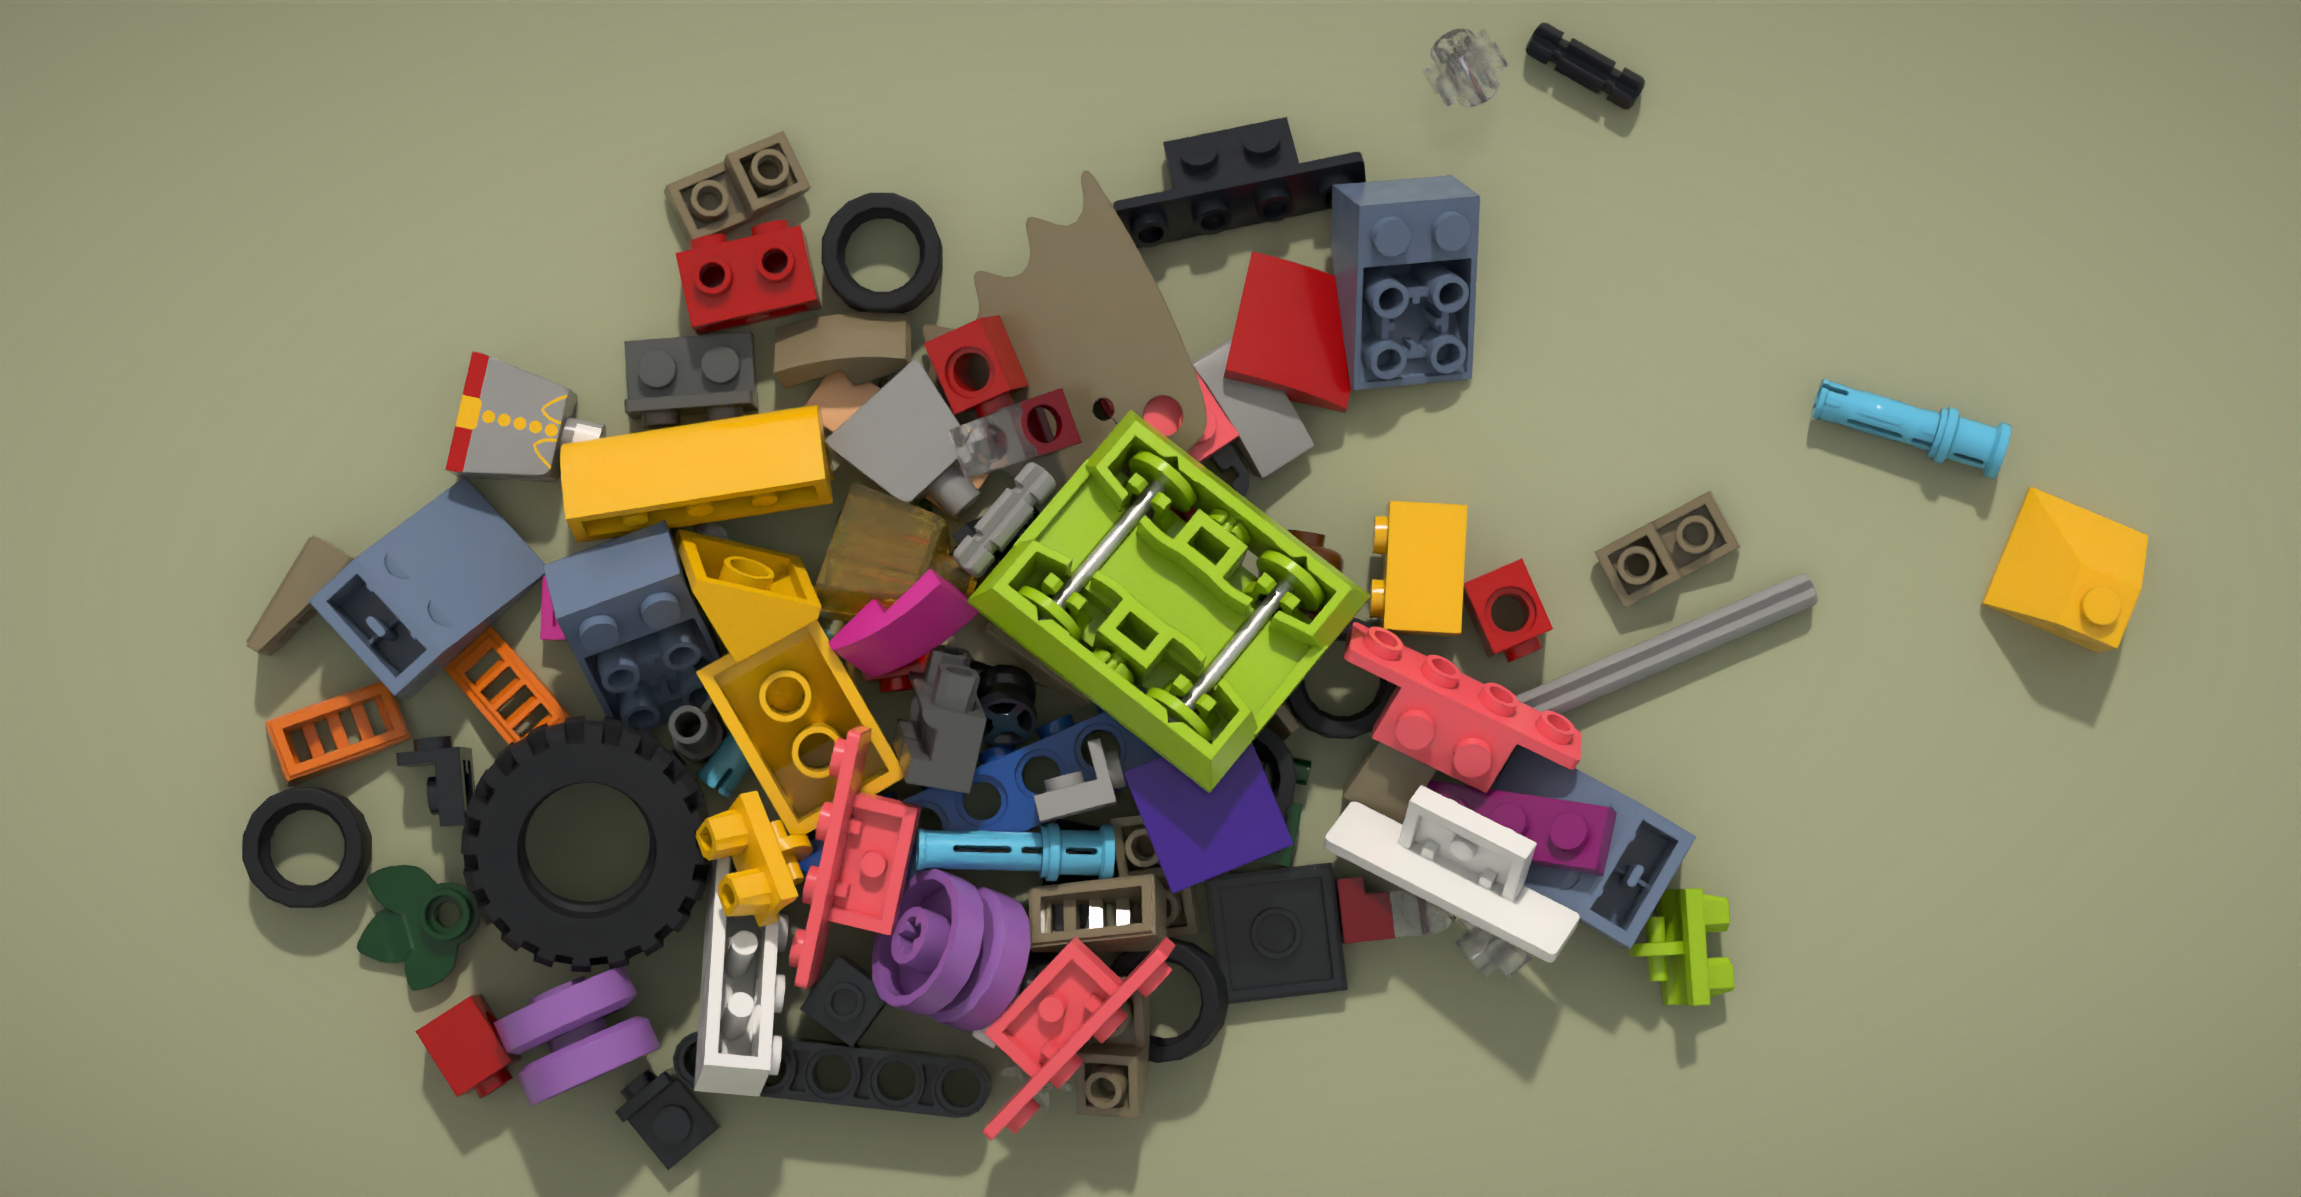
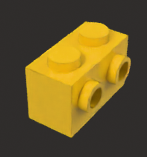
M1390 501L1386 506V516L1374 517L1372 553L1384 554L1382 580L1371 579L1369 618H1380L1381 628L1393 634L1457 637L1461 634L1468 505Z

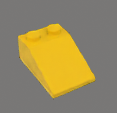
M818 620L737 664L730 653H727L696 671L790 835H805L816 829L824 802L833 803L838 778L829 776L831 756L837 739H846L849 730L857 726L872 728L859 791L875 795L904 778L897 755L840 657L828 644L830 640Z

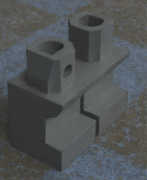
M939 645L929 652L924 673L909 671V680L920 709L917 721L897 719L892 740L906 783L970 794L987 718L976 694L980 677L976 670L969 668L972 657L968 650Z

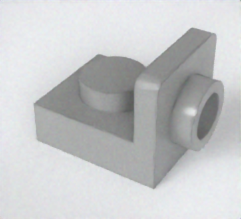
M1100 738L1087 741L1097 777L1096 780L1084 782L1082 771L1045 780L1044 784L1047 792L1034 796L1040 822L1043 824L1117 804L1114 790L1126 787L1117 750L1104 752Z

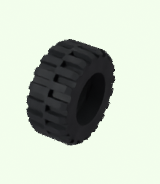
M585 716L565 718L563 723L548 726L545 723L529 730L526 737L516 743L512 741L498 754L491 767L485 770L476 785L466 812L461 837V854H463L465 866L463 875L468 891H473L478 902L476 910L487 925L493 923L502 933L500 940L514 951L522 947L534 954V962L551 968L555 961L572 965L571 972H591V965L609 964L610 969L629 965V958L642 952L648 957L664 946L663 939L673 930L678 933L691 918L690 911L697 900L701 901L707 886V874L712 860L708 861L707 858L703 857L695 837L698 828L705 819L709 818L704 794L697 779H694L686 768V762L674 749H667L658 741V736L642 727L638 731L623 725V720L604 717V721L585 720ZM596 783L620 791L638 807L648 827L650 848L642 872L626 890L609 899L583 902L570 900L553 893L537 878L527 857L526 832L534 812L550 795L574 784Z

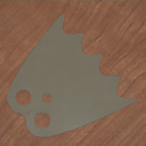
M1083 171L1081 175L1083 210L1075 223L1064 226L1035 217L1027 219L1026 230L1030 246V258L1028 266L1021 274L1014 277H1003L985 271H977L974 274V283L979 299V313L976 320L984 317L1000 316L1029 386L1010 394L1014 404L1062 388L1082 443L1057 453L1019 464L1000 412L980 420L975 410L954 415L973 444L975 455L1014 477L1020 473L1026 464L1030 462L1038 464L1055 479L1056 486L1050 494L1054 497L1085 460L1094 453L1130 409L1144 419L1145 406L1156 396L1165 395L1172 397L1181 406L1183 412L1182 425L1177 432L1166 437L1186 453L1200 440L1205 433L1207 425L1205 402L1196 372L1164 297L1114 207L1095 177L1088 171ZM928 324L923 326L922 333L926 343L955 329ZM975 354L969 363V374L973 382L983 388L989 380L990 368L987 361L981 355ZM930 360V368L927 375L953 413ZM890 380L880 381L879 387L883 388ZM1100 398H1107L1114 405V414L1107 421L1099 420L1093 413V405ZM1044 409L1053 436H1055L1057 429L1056 421L1053 415ZM1128 466L1127 477L1131 478L1133 476V473L1131 472L1130 467Z

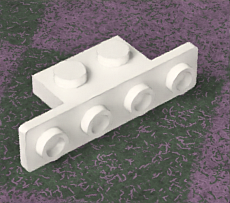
M1420 785L1409 800L1403 825L1359 802L1353 801L1349 803L1326 834L1323 846L1326 850L1549 963L1555 961L1576 929L1580 918L1577 912L1524 886L1537 845L1536 842Z

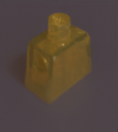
M852 482L814 588L822 607L821 613L823 618L851 621L873 598L889 609L930 568L969 598L974 593L978 578L968 574L955 562L953 556H950L952 545L947 521L940 515L865 485Z

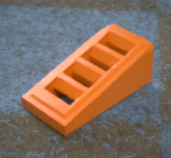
M490 626L444 668L508 744L512 741L516 743L528 735L527 733L523 736L517 730V727L541 705L547 709L549 714L532 729L545 723L548 726L565 722V718L575 717L493 626ZM494 648L501 656V659L474 682L467 672ZM511 668L517 677L490 700L484 691ZM527 686L533 695L507 718L500 709Z
M381 681L265 722V730L287 788L411 739L396 697ZM374 700L386 730L385 733L377 736L373 733L363 706ZM348 710L352 714L361 738L360 742L352 745L349 743L339 714ZM323 720H326L336 747L335 751L326 754L314 725ZM298 730L302 731L312 758L301 763L290 737L291 733Z

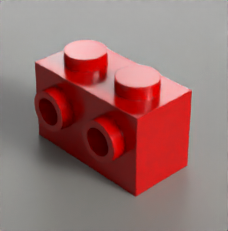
M788 220L769 221L753 226L751 228L752 236L727 241L726 234L706 235L689 241L690 250L675 253L691 327L698 336L822 309L807 238L801 225L789 227Z

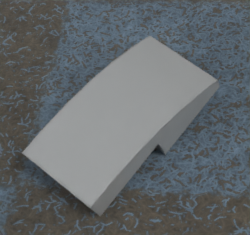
M1231 337L1192 361V365L1233 427L1240 434L1235 441L1254 476L1263 479L1315 445L1284 391L1223 378L1232 342Z

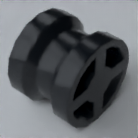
M996 665L979 673L980 680L976 694L987 718L982 740L995 746L1007 747L1023 743L1032 736L1037 726V710L1034 706L1036 684L1032 676L1024 669L1013 665Z

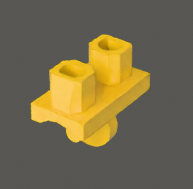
M758 791L739 794L727 811L705 819L696 831L695 837L703 857L711 861L731 856L737 870L735 873L726 874L718 884V897L725 915L728 917L754 915L758 927L777 923L780 919L779 911L795 901L799 896L795 885L804 881L799 862L806 859L813 851L809 837L804 834L788 836L781 820L770 822Z

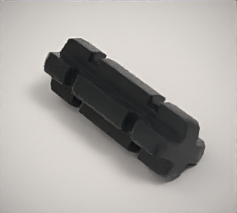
M1540 23L1526 46V52L1529 56L1545 65L1548 61L1556 64L1554 70L1596 94H1599L1600 90L1609 94L1607 100L1622 109H1630L1635 104L1645 85V80L1642 76L1624 67L1623 71L1614 68L1615 61L1575 38H1572L1570 42L1563 39L1564 32L1548 23Z

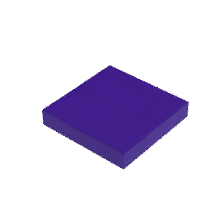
M1253 743L1248 746L1210 794L1162 756L1123 772L1172 894L1294 845Z

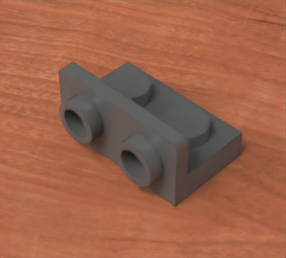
M752 332L624 341L628 399L624 400L625 413L632 420L641 419L642 428L661 429L680 426V416L705 414V422L744 416L743 411L759 410L754 335Z

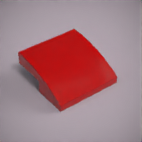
M1252 251L1223 378L1285 391L1290 401L1346 413L1351 388L1335 276L1302 264Z

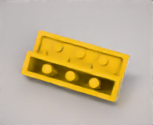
M819 404L562 444L560 469L565 519L577 543L624 536L664 520L669 529L831 504L833 503L830 481L835 479L832 457L829 447L825 442L821 408Z

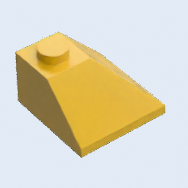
M2029 487L1981 604L2097 653L2118 649L2142 589L2148 535L2036 488Z

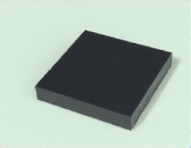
M1332 862L1219 875L1205 881L1214 959L1226 978L1229 1004L1348 990Z

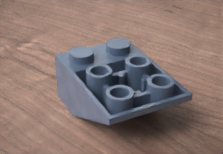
M1452 175L1336 184L1332 187L1331 251L1350 388L1353 390L1472 379L1480 196Z
M463 477L358 555L308 601L394 696L410 700L542 579V576H545L543 569L545 563L466 477Z
M665 520L543 565L556 620L606 717L623 720V725L638 731L641 727L648 731L668 723L671 714L681 706L691 705L699 709L703 706L710 696L696 671L723 655L707 615L692 592L676 542Z
M1517 744L1491 789L1607 806L1617 813L1604 876L1530 864L1524 886L1577 912L1580 916L1579 923L1622 948L1631 949L1696 836L1576 768L1570 770Z

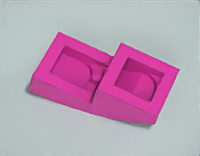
M930 568L889 609L873 598L828 644L838 655L871 678L903 667L927 654L959 631L979 612L967 603L969 597Z

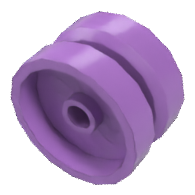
M939 869L918 872L905 883L897 925L893 934L890 936L876 932L872 952V980L879 997L892 1007L918 1016L929 1015L941 1024L965 1032L984 1029L1002 1015L1014 999L1024 977L1031 947L1029 918L1022 904L1006 894L985 886L975 887L963 878Z
M625 966L610 969L589 979L581 976L530 999V1005L494 1022L507 1053L520 1055L544 1044H548L551 1050V1054L524 1066L517 1076L530 1107L661 1048L648 1018L635 1016L609 1028L607 1027L604 1018L628 1007L637 996Z

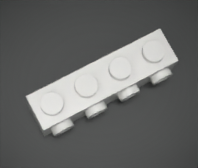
M729 856L712 860V864L709 865L694 1091L759 1097L768 1075H778L781 1062L782 1037L773 1035L774 1013L781 1014L784 1003L785 975L776 974L777 952H785L789 916L779 911L780 919L777 923L758 927L754 915L726 916L718 897V884L726 874L737 872L732 857Z

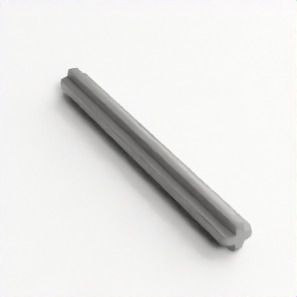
M1806 574L1797 575L1519 694L1516 697L1518 701L1540 712L1549 710L1559 714L1565 713L1810 608L1818 602L1816 590Z

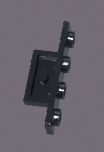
M1287 117L1163 142L1173 189L1118 200L1113 203V207L1137 248L1155 247L1162 243L1201 235H1213L1225 230L1264 222H1277L1289 217L1332 209L1333 185L1366 182L1365 164L1360 152L1299 163Z

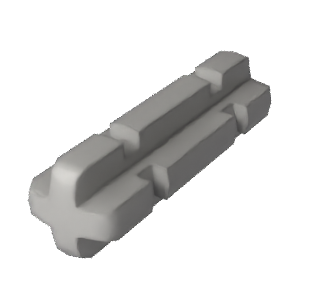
M1033 462L1026 464L1014 479L1016 486L1012 490L1006 488L974 526L976 534L973 537L967 535L954 550L953 558L955 562L968 574L976 578L981 577L995 561L993 556L995 551L1002 552L1035 513L1033 506L1036 502L1042 505L1055 489V479L1038 464Z

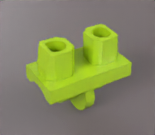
M1703 888L1666 889L1656 905L1657 916L1649 917L1646 922L1647 942L1634 943L1632 948L1629 949V957L1648 956L1649 981H1661L1663 1005H1710V997L1733 991L1735 988L1733 964L1730 962L1729 957L1707 958L1706 933L1727 931L1730 924L1729 900L1726 897L1703 894Z

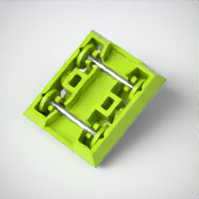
M1130 409L1094 453L1085 460L1019 537L1011 550L970 596L967 603L1210 794L1371 595ZM1128 466L1133 473L1131 478L1123 473ZM1151 507L1155 511L1152 521L1145 515ZM1170 507L1181 512H1188L1193 507L1197 512L1188 522H1185L1172 512ZM1247 549L1258 557L1256 566L1262 575L1260 578H1257L1242 566ZM1264 595H1267L1264 601L1258 606V602L1263 598ZM1066 607L1071 611L1070 615L1065 611ZM1279 607H1281L1282 610H1283V612H1281V611L1278 610V612L1274 615V617H1272V615L1276 612V610H1277ZM1298 607L1308 611H1316L1319 607L1322 610L1314 620H1311L1298 610ZM1196 708L1200 712L1199 716L1194 712Z

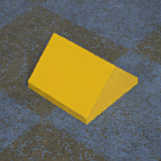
M678 529L675 542L692 592L736 664L819 618L822 607L801 556Z

